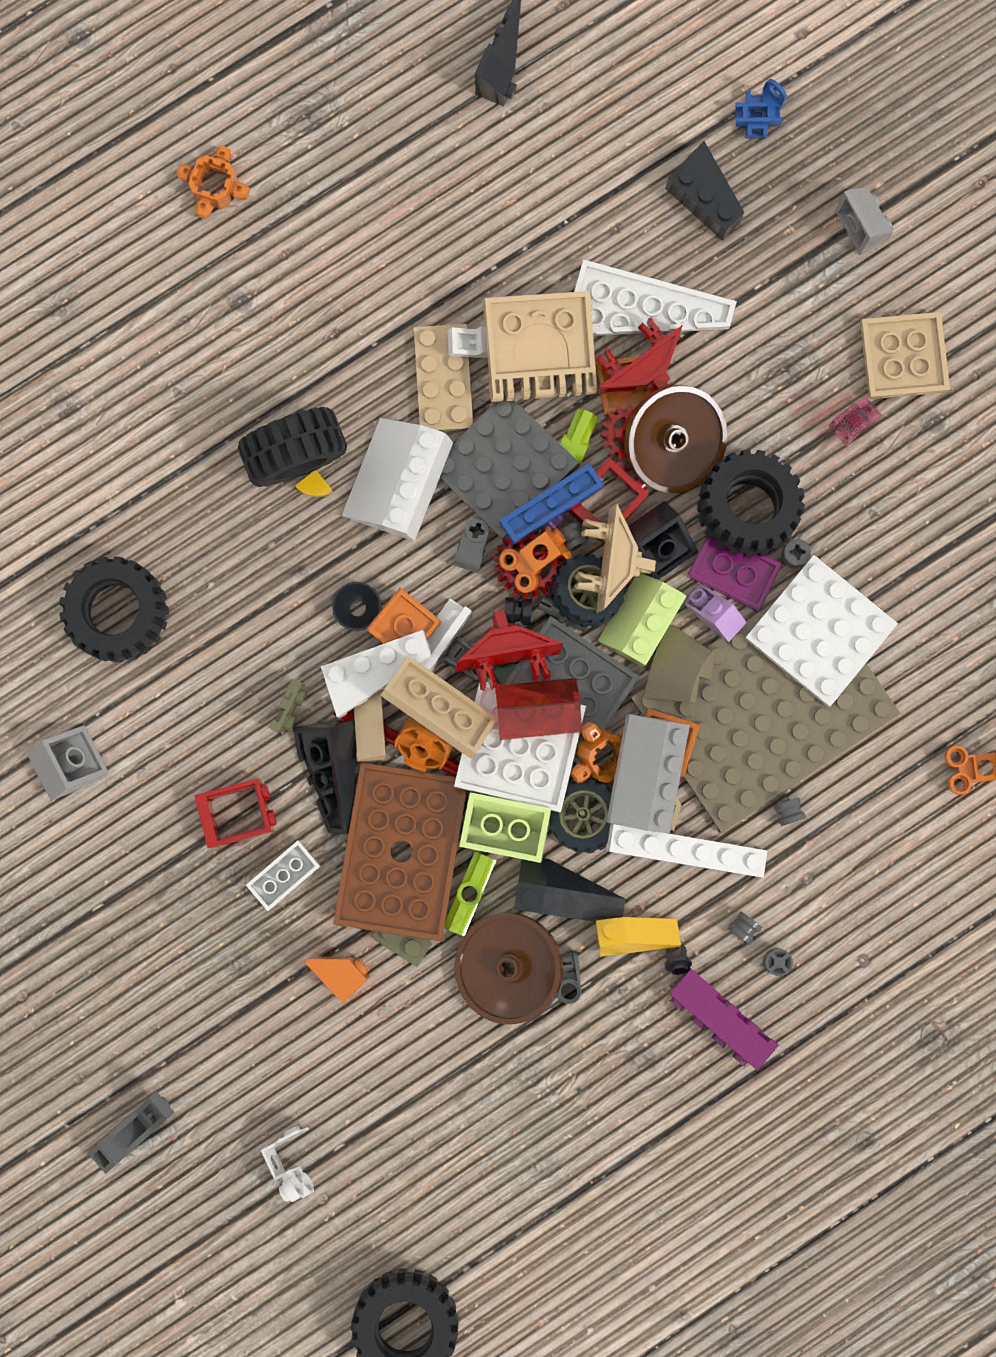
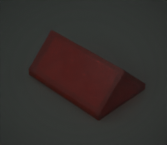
M576 678L498 685L495 688L500 740L582 733L581 702Z

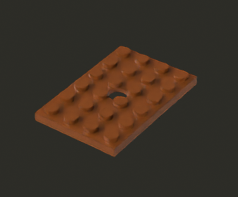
M361 762L333 921L334 925L442 942L467 791L454 787L456 777ZM403 841L411 846L412 855L408 861L397 862L392 858L391 848L397 842Z

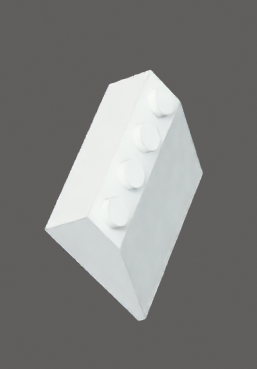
M380 418L342 517L415 541L452 447V440L446 433L432 428Z

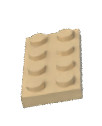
M467 324L414 327L419 421L422 426L441 432L467 431L473 425L469 357L449 356L447 330L451 327L467 328Z
M410 656L406 657L380 694V696L470 759L475 756L498 719Z

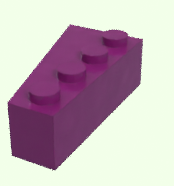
M691 968L668 991L673 996L669 1001L681 1012L685 1008L693 1014L690 1020L702 1030L707 1026L714 1033L711 1038L722 1048L728 1045L735 1052L732 1057L744 1067L748 1063L758 1071L779 1046L778 1043L766 1036L755 1023L745 1017L727 999H724L717 990Z

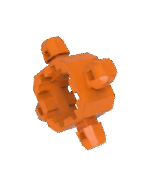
M219 146L216 149L214 158L205 155L197 159L194 169L193 166L186 164L179 165L177 169V177L189 184L197 201L195 214L200 218L207 219L213 207L222 209L230 205L232 196L234 199L247 200L250 194V188L237 180L230 164L232 155L228 147ZM215 170L216 173L227 174L228 179L226 178L224 190H221L220 194L215 193L213 195L211 192L199 189L203 180V174L206 175L207 171Z
M587 722L582 726V734L585 740L578 744L576 751L581 764L578 763L572 768L570 774L577 783L583 782L591 776L600 782L609 783L613 787L623 731L616 735L608 730L599 729L592 722ZM606 741H608L610 747L614 749L612 751L614 756L611 757L612 762H606L601 766L602 770H600L597 764L593 762L596 760L594 756L597 754L596 749L601 750L607 745Z

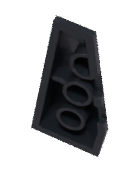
M521 0L511 1L502 21L504 27H497L493 43L488 44L475 72V95L503 107L507 99L513 98L517 88L514 80Z
M334 720L293 727L297 754L300 762L305 761L310 774L306 778L309 785H314L319 797L317 799V806L328 833L348 834L352 817L357 754L353 720Z
M542 858L541 863L521 860L514 905L515 910L593 922L623 917L625 898L550 859Z

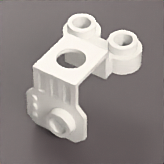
M295 1126L285 1131L283 1138H279L278 1141L261 1150L274 1180L283 1179L279 1192L286 1202H294L299 1198L312 1194L314 1186L310 1177L303 1173L300 1166L285 1172L275 1148L309 1130L308 1127L300 1129L299 1126ZM271 1157L275 1160L278 1170L274 1168Z

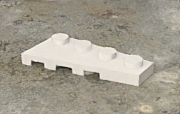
M421 630L321 666L337 718L340 719L357 705L360 706L366 702L369 697L378 691L384 690L407 656H410L421 665L431 659L433 656L425 632Z

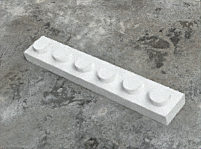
M610 824L606 849L608 852L763 878L767 858V850L646 831L616 824Z

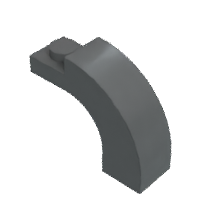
M157 1091L154 1092L129 1117L88 1152L105 1174L174 1113L169 1102L160 1096Z

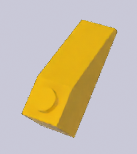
M621 917L596 921V935L600 957L681 947L677 919Z

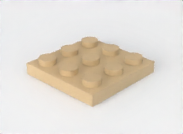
M941 312L867 318L860 321L869 399L945 393L950 390Z

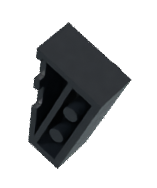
M703 141L668 177L665 189L723 241L741 223L744 210L708 146Z

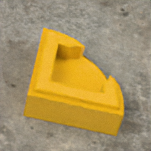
M317 470L295 485L301 493L313 497H324L333 492Z

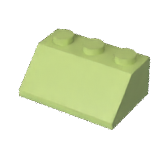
M640 573L639 577H635L623 597L624 602L620 606L619 611L609 620L597 642L644 668L682 605L686 595L662 581Z
M470 792L459 847L541 863L551 808Z

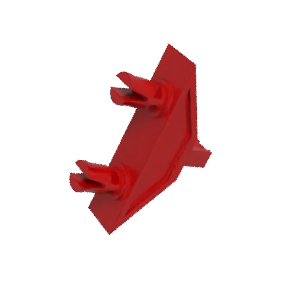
M652 317L647 320L649 328L642 322L638 329L641 330L652 347L626 367L620 365L610 349L605 350L607 360L601 354L598 355L596 361L599 362L610 378L598 387L597 394L641 392L645 390L652 393L659 388L669 386L667 382L670 380V377L666 372L683 325L671 334L664 335Z
M504 610L494 611L492 617L493 627H489V632L457 661L455 672L476 669L480 690L485 691L486 679L491 690L498 686L492 666L529 660L533 681L538 682L540 673L543 680H547L550 678V673L545 657L559 655L563 643L521 626H514L513 623L508 624Z

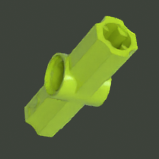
M577 409L567 435L564 434L560 444L581 465L589 447V439L599 417L587 410Z
M474 852L447 915L445 929L465 936L496 860ZM466 886H473L477 890V898L472 902L465 901L462 897V890Z

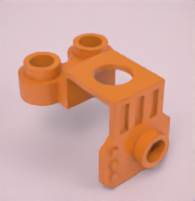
M546 527L544 533L521 549L520 552L516 549H506L500 554L499 562L502 568L508 571L517 569L519 572L515 578V585L519 591L524 593L534 591L539 582L537 574L559 555H563L566 559L572 558L571 552L564 545L566 539L557 528L553 530L551 527ZM538 544H543L548 549V556L544 560H537L533 555V549ZM509 554L514 558L511 565H508L505 560ZM523 577H527L529 579V585L527 587H524L521 584V580Z
M953 746L946 750L944 754L946 764L957 769V773L953 774L948 780V788L953 794L962 795L968 793L973 782L996 780V753L968 755L966 749L961 746ZM953 752L959 755L957 762L951 760L950 756ZM982 760L992 762L993 772L990 775L985 776L979 772L978 765ZM956 779L962 781L961 789H957L954 786Z

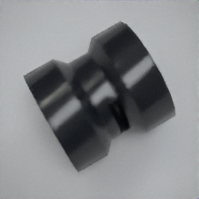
M505 597L504 612L508 624L520 622L522 625L530 626L532 599L524 598L522 601H518L514 597Z

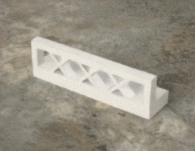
M449 599L437 616L442 622L427 640L433 657L422 664L431 672L472 616V611L466 606L463 608L452 599Z

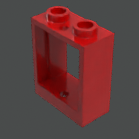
M609 458L596 473L601 479L610 471L637 496L622 512L625 521H627L648 498L649 493L646 491L648 488L638 478L633 480L627 474L628 469L620 461L616 460L614 462ZM581 503L567 511L577 521H580L581 525L584 519L600 522ZM597 538L603 545L605 544L604 539Z
M254 779L194 795L207 848L212 849L274 832L273 826L277 825L274 810H269L267 799H270L267 783L262 784L261 779ZM255 788L264 827L220 838L211 800Z

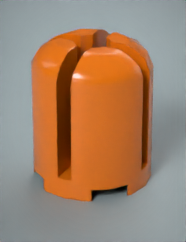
M408 716L395 740V749L398 746L400 753L405 757L403 762L413 769L426 772L427 768L440 767V770L446 763L453 748L452 745L410 716Z

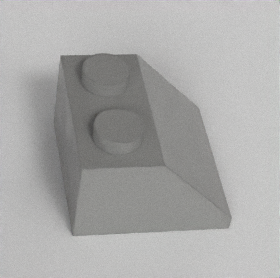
M868 187L845 191L835 209L860 255L885 243L893 233L890 219L887 216H883L879 208L880 203L877 196L871 193Z
M85 725L42 740L27 752L51 801L70 794L109 773Z

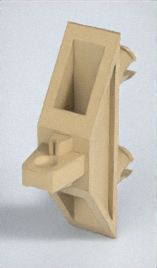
M618 504L609 508L607 523L584 519L582 526L590 528L582 531V536L604 539L605 542L601 576L578 572L575 579L586 583L574 585L577 590L597 592L596 614L603 611L632 577H639L640 572L650 574L655 571L656 561L642 558V552H638V546Z

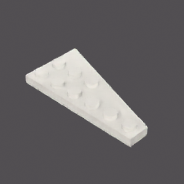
M587 260L582 262L574 291H590L593 336L640 334L642 332L638 329V326L643 322L649 328L647 320L652 317L662 332H673L681 325H683L681 332L729 329L737 302Z

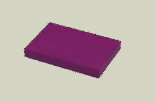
M706 536L686 577L759 612L783 564L766 555L759 557L757 553L752 558H744L742 552H738L736 556L728 554L729 548L723 546L722 549H719L715 546L717 540L714 537L708 539Z

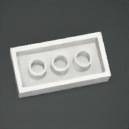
M298 840L246 886L264 908L270 911L317 871L321 865Z

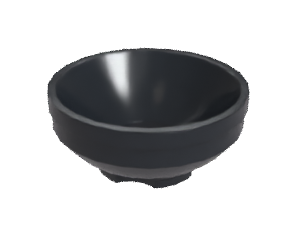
M348 583L342 586L334 596L332 602L333 615L337 622L346 629L352 631L365 630L381 611L380 597L375 589L366 583ZM355 601H362L366 605V611L361 616H354L350 612V606Z

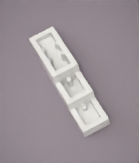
M480 326L477 329L451 327L447 330L449 356L488 358L485 327Z

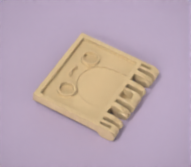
M590 291L483 299L491 402L503 401L502 380H504L505 399L513 401V379L521 378L520 393L523 400L530 398L529 378L533 377L532 392L534 399L554 397L553 376H556V390L559 397H565L566 394L565 375H572V390L575 396L581 395L582 385L584 395L597 393Z

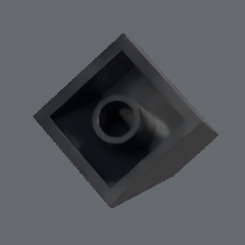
M663 501L628 526L638 546V552H642V558L656 561L655 571L649 574L651 578L661 579L698 553L680 514L666 501Z

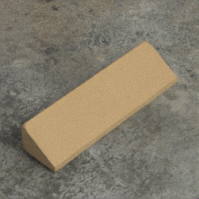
M381 690L369 697L360 706L354 707L357 762L385 760Z

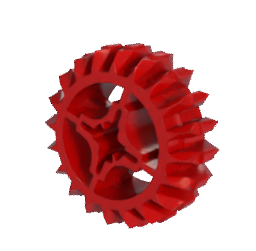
M535 531L515 545L508 538L505 541L502 539L507 547L497 546L496 550L502 553L506 549L517 548L520 552L525 547L524 543H531L539 536L536 535ZM538 544L545 550L533 552V555L537 560H544L548 556V549L545 545ZM499 555L494 556V562L500 563ZM559 555L552 561V569L545 579L542 578L541 572L537 574L539 582L537 588L533 591L534 599H538V590L540 589L543 594H549L546 586L553 587V578L557 574L556 571L564 565L558 563L565 560L563 555ZM501 565L495 566L494 572H503V574L497 577L498 582L507 580L508 582L504 585V590L507 591L514 586L512 595L516 597L519 593L514 578L519 573L517 569L508 571L502 568ZM521 582V584H522L524 587H527V586L529 585V584H526V583H522V582ZM523 592V599L528 598V592Z

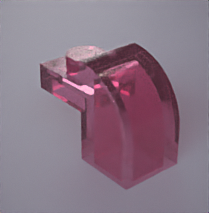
M864 396L857 403L854 402L840 413L828 427L847 446L883 415Z

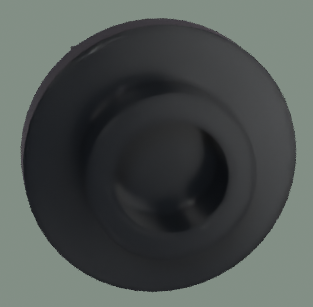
M684 945L681 946L680 956H673L671 949H666L667 961L664 964L665 969L674 975L686 973L692 966L691 958L687 957L686 947Z

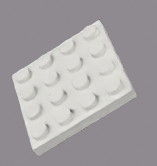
M813 555L744 639L827 707H830L898 623Z
M486 682L485 691L480 690L479 683L475 703L498 719L472 759L462 753L454 787L497 798L551 808V811L561 813L586 706L501 685L491 690L488 682Z

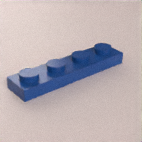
M590 463L500 519L499 524L513 545L601 490L604 484Z

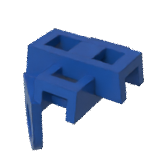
M769 79L765 83L761 95H751V90H747L745 102L735 103L736 127H746V139H765L767 137V126H780L783 122V117H780V109L785 104L787 98L783 87L775 80ZM751 110H761V112H751ZM752 130H761V132H752Z

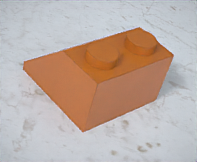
M313 956L305 962L342 1003L371 977L367 973L370 968L360 958L355 960L353 957Z

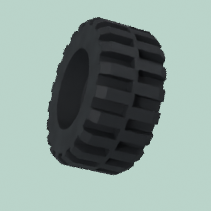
M328 407L311 408L284 416V418L274 420L267 425L257 428L255 431H251L242 437L238 443V451L249 480L256 487L279 484L306 475L341 458L347 450V444L336 415Z
M750 449L741 450L738 456L733 452L727 455L724 461L719 460L714 465L698 495L700 499L697 503V511L701 512L698 518L700 525L707 527L705 534L708 539L714 537L717 540L715 546L719 549H722L723 546L730 549L728 554L736 556L738 552H742L744 558H752L755 553L759 557L765 556L770 550L776 551L784 542H787L801 521L800 516L803 514L805 504L801 502L805 497L804 489L798 488L801 481L797 474L792 476L790 473L792 467L787 462L782 465L778 462L780 457L774 454L768 457L765 456L766 452L762 450H757L755 454H751ZM739 484H751L764 490L771 498L774 506V515L771 520L763 524H749L738 519L732 513L727 503L726 496L730 488Z
M114 556L113 559L101 557L98 558L96 563L89 561L83 564L85 569L81 572L76 570L71 575L74 579L71 584L66 582L63 588L66 591L65 597H60L59 605L63 607V612H60L59 615L60 621L65 624L63 629L66 635L72 639V643L77 648L106 662L121 663L126 659L132 661L138 658L137 655L148 653L151 650L150 646L154 642L156 644L161 639L159 634L162 629H166L168 623L165 621V616L169 615V607L165 602L167 597L165 591L160 587L159 581L137 562L125 560L123 557ZM114 585H121L129 588L136 595L139 604L137 617L134 623L122 633L116 635L102 633L92 623L91 607L93 601L104 589Z
M407 1268L398 1269L397 1273L392 1274L389 1271L384 1273L382 1278L378 1280L375 1278L359 1297L351 1322V1341L353 1348L357 1349L356 1356H452L458 1337L459 1320L454 1299L450 1298L449 1290L444 1284L440 1286L437 1283V1278L431 1274L429 1277L422 1275L423 1271L417 1269L414 1272H407ZM398 1302H410L423 1308L428 1313L432 1325L428 1341L423 1346L410 1351L398 1350L388 1345L379 1332L380 1317L388 1306Z

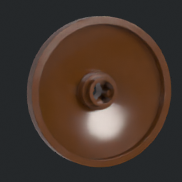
M669 385L653 391L638 404L627 424L625 452L632 471L643 483L665 493L687 492L702 485L714 465L723 459L726 451L728 433L724 414L710 395L691 386Z
M501 913L477 922L462 938L455 957V979L463 999L478 1015L499 1024H519L539 1016L555 1000L563 979V960L557 942L542 924L522 914ZM511 962L514 964L513 969L515 970V972L511 971L509 968Z

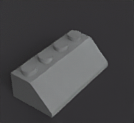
M626 714L606 822L670 834L690 725L671 720Z

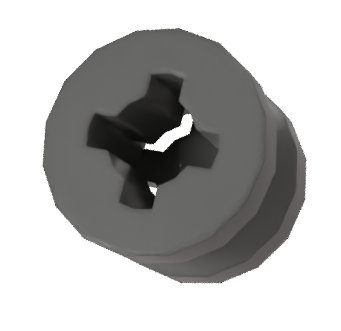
M580 521L560 530L566 539L564 544L570 552L589 542L588 536L584 537L581 535L582 525Z
M802 539L791 540L782 550V561L789 568H800L809 560L811 549L808 543Z
M799 797L774 805L775 811L781 817L779 820L781 826L807 818L805 812L800 809L801 801Z
M740 911L737 915L738 920L735 924H731L728 930L750 945L753 941V935L756 932H760L763 927Z
M772 948L765 953L763 966L772 975L784 976L791 971L793 959L786 950Z

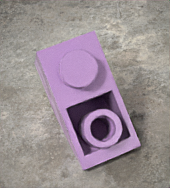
M701 583L683 601V604L711 631L728 642L747 623L732 603Z

